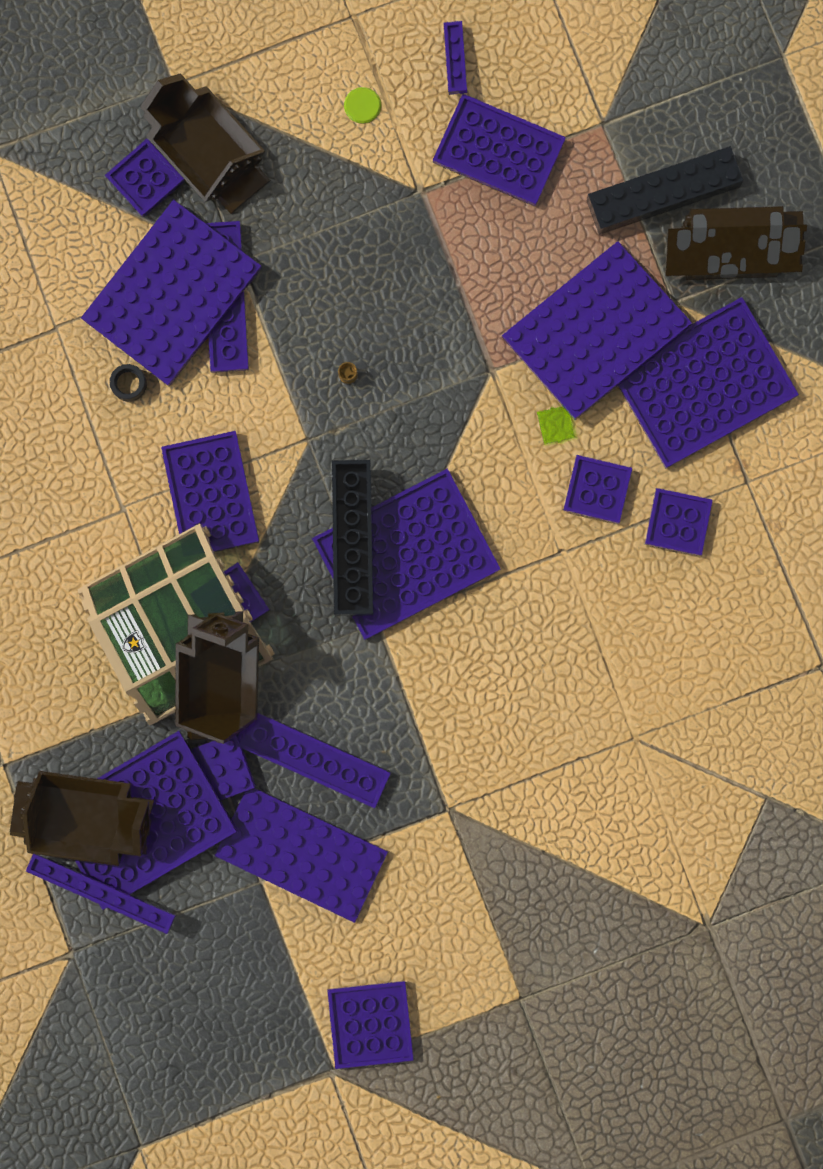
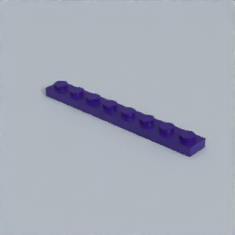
M33 854L26 869V872L166 934L169 933L176 917L175 914L41 855Z

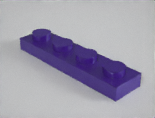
M462 21L445 22L444 37L449 95L467 93L463 24Z

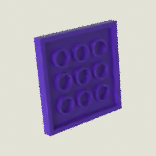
M405 981L327 989L335 1069L414 1060Z

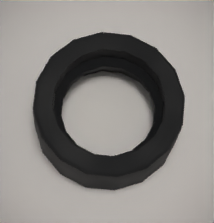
M123 364L112 372L110 388L120 400L132 402L140 399L145 393L147 380L144 373L137 366ZM125 372H132L139 379L138 389L131 394L121 392L117 386L119 376Z

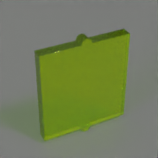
M563 406L551 407L548 410L537 412L544 444L561 443L563 440L575 438L570 414Z

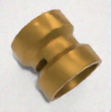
M345 362L339 366L338 374L340 380L345 384L354 383L358 377L356 366L351 362Z

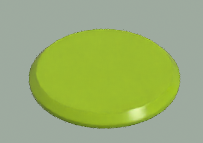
M359 87L349 92L346 96L344 110L352 121L360 124L369 123L379 115L381 100L372 89Z

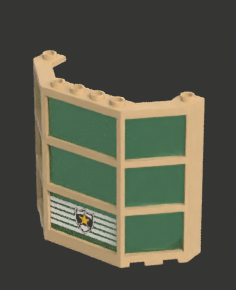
M200 523L77 589L83 600L81 602L84 611H89L90 616L87 618L89 625L126 694L131 696L132 699H136L134 705L140 713L144 714L149 726L175 713L176 643L188 636V615L196 614L197 617L201 618L208 617V613L224 612V616L234 615L237 611H243V622L248 624V634L259 637V667L274 660L272 656L275 653L270 644L266 645L250 622L253 618L249 610H244L241 605L244 602L239 592L235 593L232 588L234 585L230 575L226 576L223 571L225 568L224 563L220 557L216 558L209 539L211 536L207 526L203 527Z

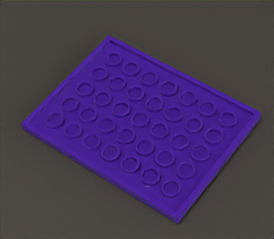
M173 200L82 315L81 319L166 385L170 386L259 273L262 266Z
M617 241L506 331L502 338L572 418L577 420L688 329L692 322Z
M742 297L693 323L618 385L665 469L799 395Z
M448 468L372 507L374 616L352 617L364 640H367L501 570ZM333 528L313 537L312 540L333 578Z
M180 730L97 778L131 783V797L154 800L150 819H152L150 834L146 839L147 855L134 856L123 854L119 866L75 860L82 874L130 895L238 832ZM100 905L102 910H105L107 908L105 906Z

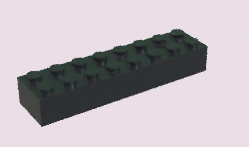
M729 146L589 193L586 201L598 235L740 188L744 180L732 148Z
M332 460L334 615L374 616L371 461Z

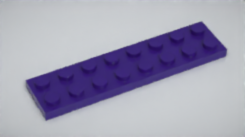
M240 221L205 223L242 251ZM245 292L241 294L208 336L211 373L249 370Z
M259 713L257 714V720L239 732L238 735L242 749L373 808L376 807L391 774Z

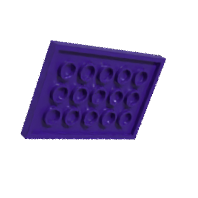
M462 94L432 162L536 206L566 137Z
M236 431L161 447L179 534L199 523L203 527L207 526L211 533L209 539L213 552L259 543ZM197 533L181 540L184 558L205 554Z

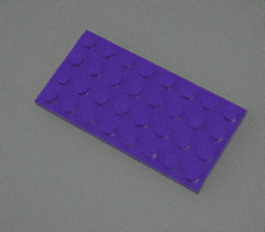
M253 788L245 791L231 820L238 832L221 841L215 856L355 923L388 851L260 790Z

